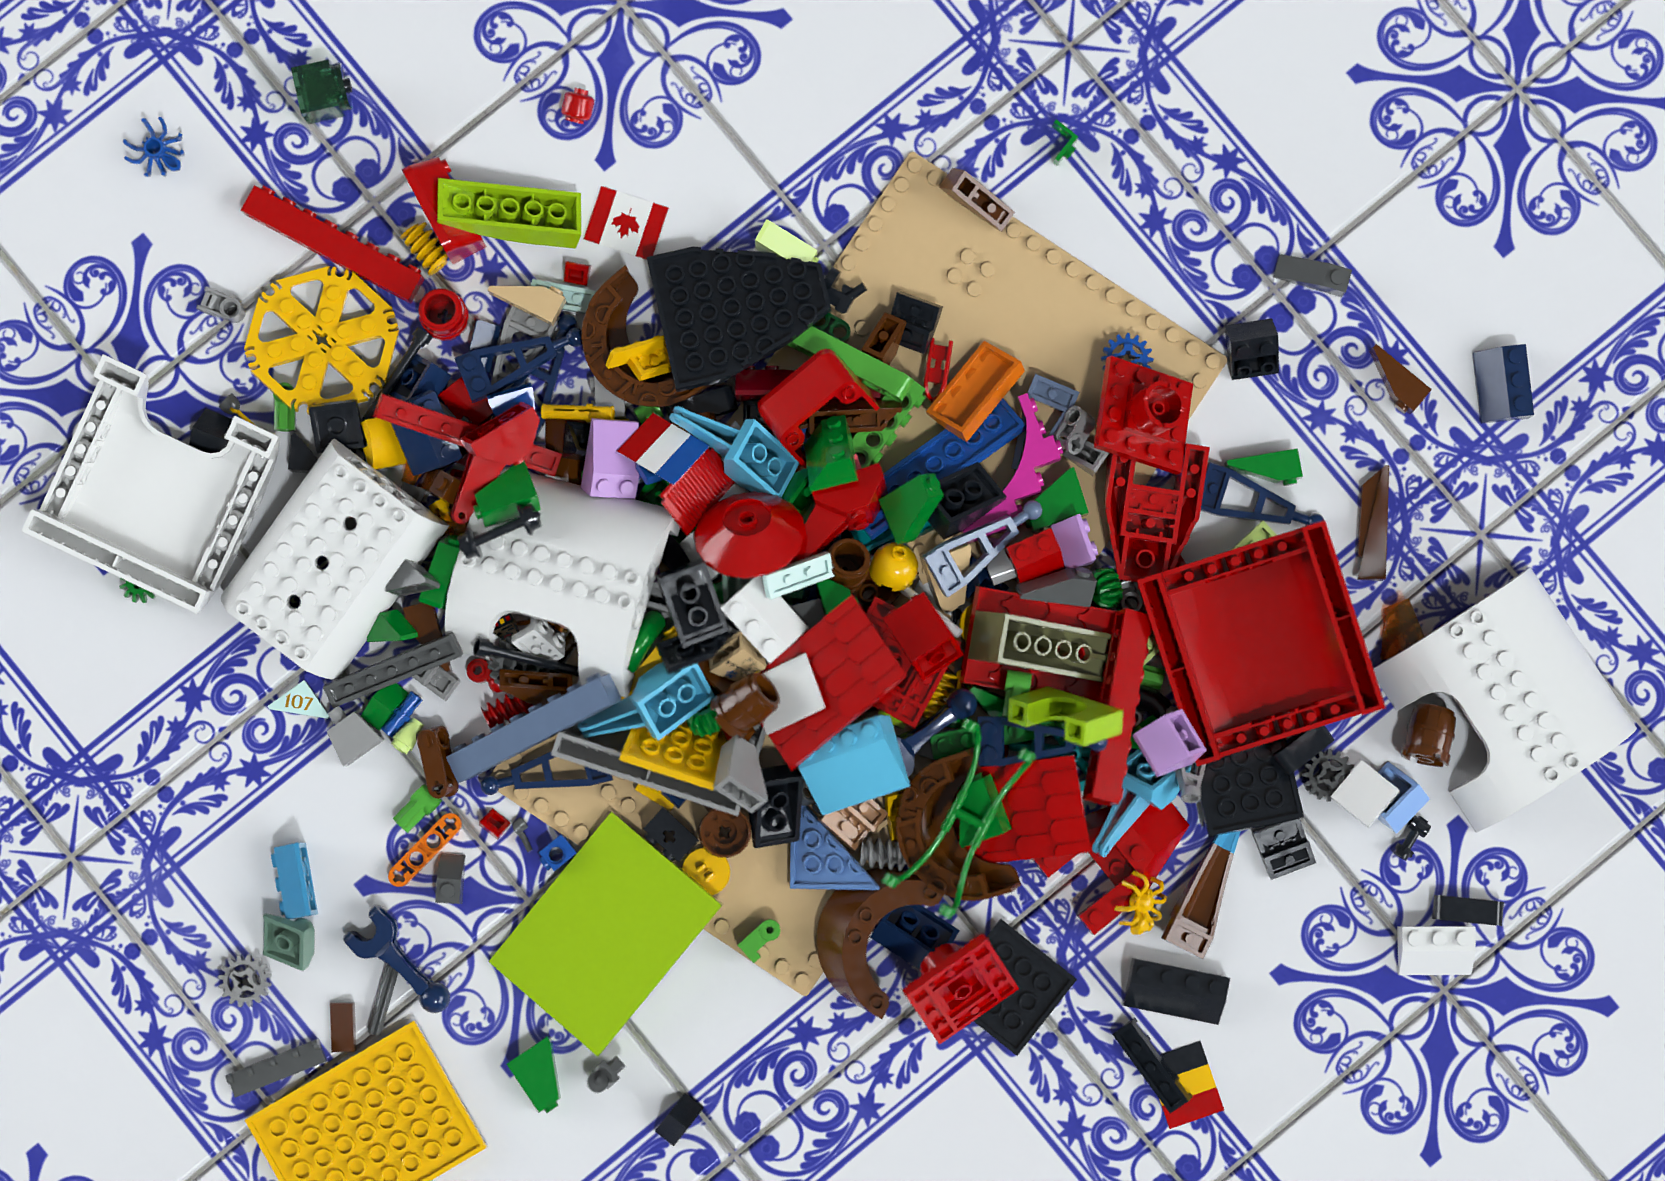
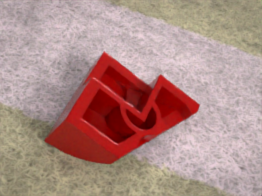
M462 377L438 395L458 419L466 416L475 425H479L493 413L487 398L472 403Z

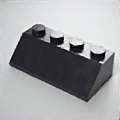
M1132 958L1123 1006L1219 1025L1227 999L1230 978Z

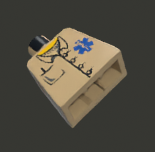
M739 631L725 642L712 659H709L710 672L733 681H739L750 673H759L766 668V659L748 638Z

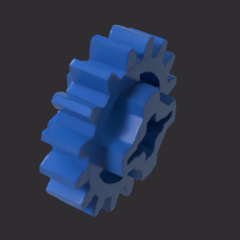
M1127 333L1125 339H1122L1118 334L1116 336L1117 342L1110 339L1108 341L1110 348H1103V352L1107 356H1102L1101 361L1106 362V358L1109 356L1122 359L1127 354L1129 359H1133L1132 363L1152 369L1147 365V363L1153 362V358L1148 357L1152 349L1144 348L1147 343L1146 340L1141 343L1138 342L1139 335H1136L1134 339H1130V334ZM1123 345L1120 353L1112 354L1115 348ZM1133 346H1135L1141 352V354H1137L1133 350Z

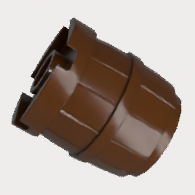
M850 538L840 539L833 543L826 551L831 555L833 567L831 571L834 577L828 579L850 589L851 595L859 592L869 574L870 554L861 542Z
M756 672L750 673L739 681L734 682L724 693L714 697L711 700L710 707L711 711L716 709L718 715L714 718L720 727L730 736L739 735L738 739H741L753 727L764 722L778 708L780 697L773 683L765 675Z
M1417 704L1416 708L1412 711L1409 724H1407L1406 742L1402 747L1401 756L1409 761L1412 756L1417 759L1418 764L1443 767V764L1449 766L1451 757L1449 752L1455 738L1456 717L1454 716V711L1433 704Z

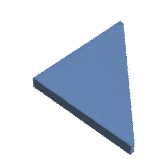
M802 806L799 841L790 843V889L879 890V885L836 837L818 821V817L810 808Z

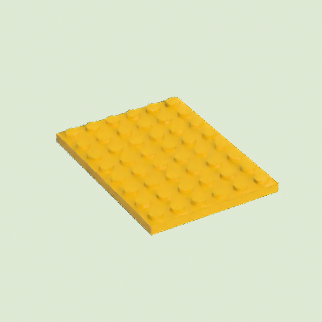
M415 1020L245 1119L246 1124L279 1181H431L487 1148L485 1141Z

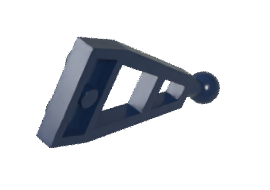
M565 314L559 318V331L554 340L566 336L570 329L577 327V321L574 316ZM546 347L542 349L537 357L547 352ZM562 347L555 350L557 356L551 375L535 369L516 381L510 388L523 385L532 375L548 383L543 403L551 404L565 348ZM541 410L540 414H537L540 421L534 439L535 441L546 421V419H542L541 417Z
M572 328L567 332L566 336L551 341L550 337L546 336L476 349L455 357V362L472 403L487 398V395L502 391L557 356L555 350L567 345L573 347L582 345V330ZM546 347L547 352L526 363L522 353L523 350ZM514 352L520 368L491 385L481 358Z
M1211 462L1207 465L1201 511L1221 517L1254 521L1264 520L1265 522L1287 525L1291 524L1292 520L1306 526L1324 521L1323 516L1318 513L1306 515L1296 512V505L1232 469ZM1230 478L1258 493L1253 512L1220 508ZM1266 498L1285 508V515L1261 514Z
M1005 716L978 717L981 730L979 766H1005L1024 762V760L1017 756L1005 758L1004 725L1034 731L1035 759L1076 751L1075 746H1081L1066 741V746L1045 750L1044 733L1065 737V729L1043 724L1024 727L1008 722V717ZM1108 739L1084 747H1090L1097 752L1102 751L1107 747Z
M551 751L512 769L511 776L499 779L493 776L485 777L481 781L480 787L484 794L494 795L498 792L499 788L514 785L515 789L592 786L613 781V776L584 766L587 779L554 780L549 760L556 757L551 755ZM542 764L545 781L522 782L521 773Z

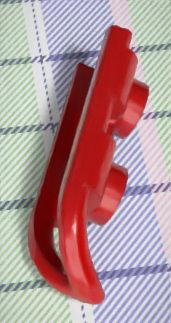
M932 338L929 345L923 386L926 389V397L932 403L944 391L947 385L953 341L950 340L948 346L935 345V338ZM932 359L936 360L934 368H930ZM942 361H946L945 369H941ZM928 382L942 384L939 393L935 397H931L929 393Z

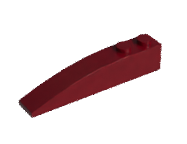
M773 365L765 366V370H755V366L748 367L736 374V402L763 398L795 370L779 369V366ZM870 389L875 400H880V393ZM834 396L831 400L839 399L836 396ZM861 396V397L858 398L857 400H865V399Z

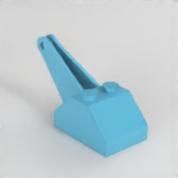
M674 407V413L670 414L669 419L724 457V473L736 484L751 492L755 491L782 497L799 462L755 419H746L741 429L738 430L690 412L682 407ZM722 439H724V440H726V441L732 443V445L728 444L727 442L723 441Z
M659 663L639 677L631 696L578 723V728L583 737L588 738L646 726L651 736L659 741L709 704L715 695L698 664L668 674L663 663Z
M1139 749L1127 757L1126 764L1128 770L1123 778V797L1119 804L1112 806L1092 846V851L1095 853L1099 852V855L1102 857L1109 853L1115 843L1150 804L1162 810L1176 798L1179 792L1176 772L1172 771L1156 777L1142 751ZM1192 764L1185 767V772L1190 773Z

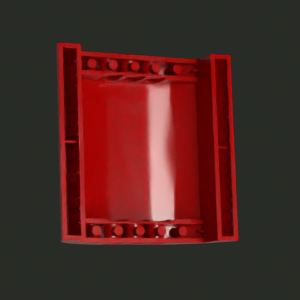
M1325 520L1137 580L1178 710L1182 709L1207 750L1195 761L1196 766L1214 762L1230 754L1353 716L1366 715L1386 708Z

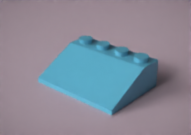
M878 715L845 727L798 766L822 815H827L910 787L890 716Z

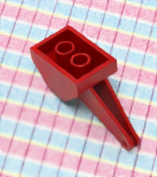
M521 401L460 438L469 455L451 510V518L458 524H465L473 514V506L477 505L475 494L494 481L506 464L518 465L526 460V455L531 453L540 421L532 406ZM462 512L463 515L459 518L458 514Z
M879 463L856 470L857 481L811 492L815 507L804 525L806 536L800 552L788 565L819 554L845 529L849 531L854 529L862 530L874 522L881 509L879 499L888 495L884 474Z

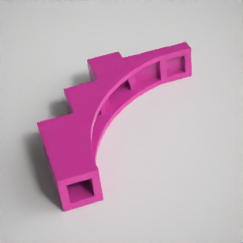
M1027 393L1018 396V401L1026 421V442L1018 469L1012 480L1003 490L1007 497L1003 502L963 530V533L1002 516L1009 515L1013 518L1023 511L1021 504L1016 505L1015 502L1041 493V486H1044L1040 472L1035 473V469L1061 460L1060 454L1063 453V449L1059 439L1055 441L1053 435L1043 438V435L1046 434L1042 420L1037 421L1035 412L1038 411L1034 398L1029 399ZM1003 526L987 533L986 536L989 537L1004 532L1007 528ZM976 538V539H973V540L969 541L968 543H969V544H970V543H973V542H975V541H978V539H977V538Z

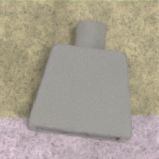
M338 706L328 713V716L335 725L327 731V734L343 766H349L384 741L357 712L346 716L341 707Z

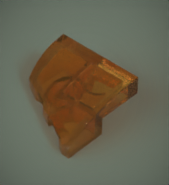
M1409 598L1383 608L1384 622L1381 634V661L1397 655L1425 637Z

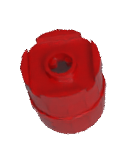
M443 288L434 289L424 295L420 301L418 310L419 320L426 332L434 339L451 341L467 329L469 311L462 298L455 292ZM443 311H448V314L452 315V318L447 319L446 323H442V319L439 318V314H443Z

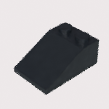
M977 462L939 480L944 496L931 514L928 522L940 537L945 540L965 530L1003 502L1007 496Z
M701 558L655 575L683 648L729 631L706 563Z
M787 764L761 768L768 799L753 813L748 811L753 847L756 849L799 841L804 779L802 774L796 768L791 771Z

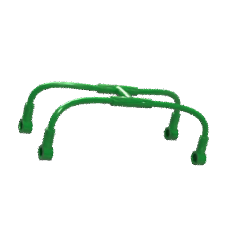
M965 718L961 727L972 733L975 732L973 758L964 786L959 790L940 827L941 831L929 849L910 869L900 876L886 872L882 880L884 884L895 888L896 885L917 871L938 847L946 832H949L956 817L977 828V831L970 843L971 847L961 871L954 903L952 906L942 903L938 910V913L949 919L956 914L971 860L998 811L997 807L1012 785L1036 757L1033 751L1021 748L1017 757L1025 762L1002 788L982 820L964 811L961 807L968 795L967 791L975 774L981 747L979 723Z

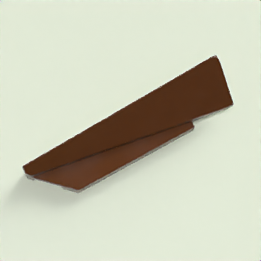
M829 400L800 424L799 427L801 429L809 428V434L811 435L821 420L832 416L845 415L851 433L882 431L898 412H902L901 402L895 400H876L880 407L876 411L866 400H856L849 404L842 403L840 400Z
M1389 465L1383 466L1361 485L1357 557L1362 558L1357 580L1383 581L1386 579Z

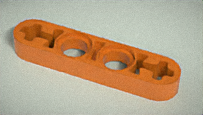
M453 813L442 816L391 868L388 874L390 883L396 887L407 885L461 830V818ZM447 818L450 820L455 818L457 820L455 822L456 829H448L445 834L449 835V837L445 839L443 834L437 831L436 828L439 826L443 830L447 826L445 820ZM432 834L438 835L441 840L437 848H431L427 844V839ZM414 852H420L423 855V862L419 866H415L410 862V856ZM405 861L408 867L415 871L411 874L410 870H408L403 875L405 881L399 880L396 882L394 880L396 877L394 872L396 870L398 872L403 871L405 866L402 863Z

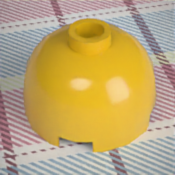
M891 542L884 544L877 549L871 558L869 573L872 580L880 587L883 584L886 587L892 588V591H903L911 587L917 576L918 560L910 547L903 543Z

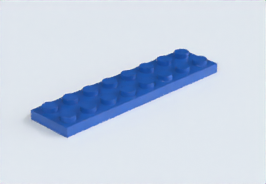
M1002 399L967 442L945 429L884 472L888 494L918 475L935 473L936 478L940 480L972 464L982 462L1024 432L1026 424L1008 403ZM882 507L874 522L863 529L871 540L890 528Z

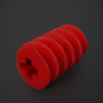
M505 694L504 703L496 698L495 707L487 702V710L484 711L482 708L481 710L491 729L497 726V724L503 723L506 726L505 720L510 723V718L521 713L523 714V712L529 714L528 709L534 705L515 696L511 699Z

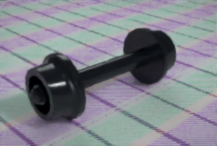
M519 504L517 505L519 518L478 536H475L470 527L466 528V531L457 537L459 542L458 550L462 551L467 559L476 556L481 558L483 554L480 545L524 526L527 533L531 536L534 530L542 527L540 521L541 513L536 511L533 504L526 506Z

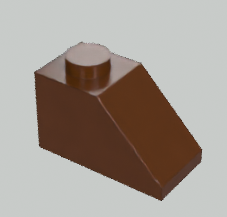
M885 312L862 347V352L890 365L897 354L906 321Z

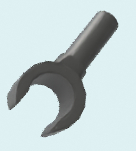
M519 817L513 822V830L519 835L526 851L529 852L533 849L523 832L529 826Z

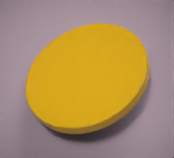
M704 848L690 853L683 863L682 870L702 885L711 895L722 891L729 881L730 865L728 860L713 856Z

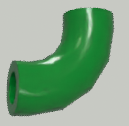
M649 611L643 616L627 668L628 671H637L648 650L665 628V619L659 612Z

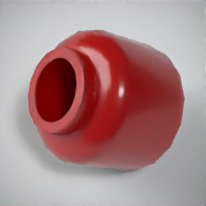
M575 88L574 92L569 91L565 93L561 109L562 114L566 116L565 120L580 124L590 120L594 98L588 96V90Z

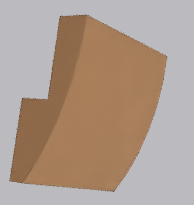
M872 799L827 815L821 814L818 821L846 846L855 851L868 833L874 832L888 813Z

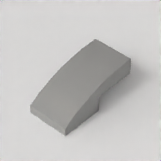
M439 666L412 676L445 701L448 700L460 683V681Z

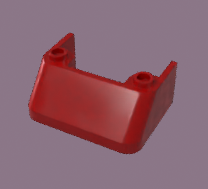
M439 157L411 164L402 169L452 264L486 248L481 237L482 235L437 223L438 178L450 179L448 173L452 172L445 159L440 160Z
M831 349L818 351L761 398L757 406L761 417L783 447L805 469L807 468L806 459L800 448L805 436L799 425L829 400L836 396L842 403L849 404L862 396L876 411L880 408L870 389Z

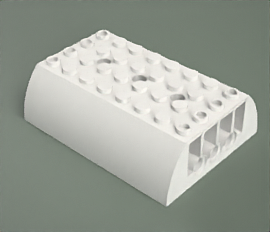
M332 439L221 595V602L228 613L302 669L326 679L336 680L341 677L367 641V636L379 614L388 611L398 598V595L386 591V585L405 559L421 565L450 525L339 441ZM349 516L357 521V526L354 530H349L345 526V520ZM320 556H325L329 561V565L325 570L317 565V559ZM292 595H297L301 600L298 608H293L289 603Z

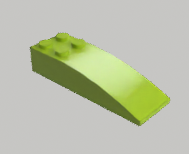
M438 178L437 223L506 241L576 249L581 237V193Z

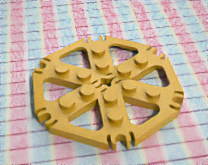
M330 266L275 280L276 284H270L271 289L275 291L274 295L268 296L265 292L261 293L267 303L258 297L244 347L246 358L253 356L256 357V360L249 363L248 366L249 369H255L250 370L251 373L287 407L291 409L295 401V412L299 411V407L302 404H306L309 407V405L351 399H357L358 403L369 401L363 392L372 398L374 394L369 389L370 386L376 385L382 389L383 386L379 379L386 383L399 335V330H397L399 329L398 324L387 323L390 318L395 317L392 307L353 271L350 280L349 270L347 269L342 277L336 276L337 267H333L331 275L328 276ZM315 280L323 283L316 316L311 314L291 295V289L294 286ZM351 289L360 291L375 306L371 314L340 322L347 295ZM267 312H273L296 333L268 342H262L258 338L263 317ZM316 335L322 338L324 336H327L326 341L328 343V346L326 344L324 345L323 343H320L318 345ZM378 338H383L385 341L382 357L377 367H369L348 348L349 346ZM303 359L297 385L293 390L284 389L268 373L269 368ZM328 365H331L353 386V390L349 394L331 399H324L320 396Z

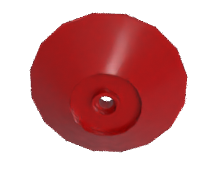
M755 491L734 494L713 504L701 516L694 533L696 551L708 567L723 575L744 579L767 575L787 566L800 552L806 536L803 517L793 504L777 495Z

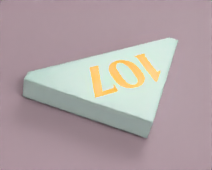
M305 680L268 705V708L271 710L326 719L330 718L328 712Z

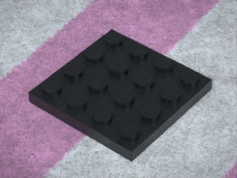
M1286 737L1221 757L1220 760L1206 764L1200 787V802L1208 837L1304 818L1294 772L1285 776L1272 757L1276 751L1287 744ZM1193 763L1192 767L1195 774V763Z
M1000 919L986 938L1019 989L974 1020V1022L1018 1056L1077 979Z

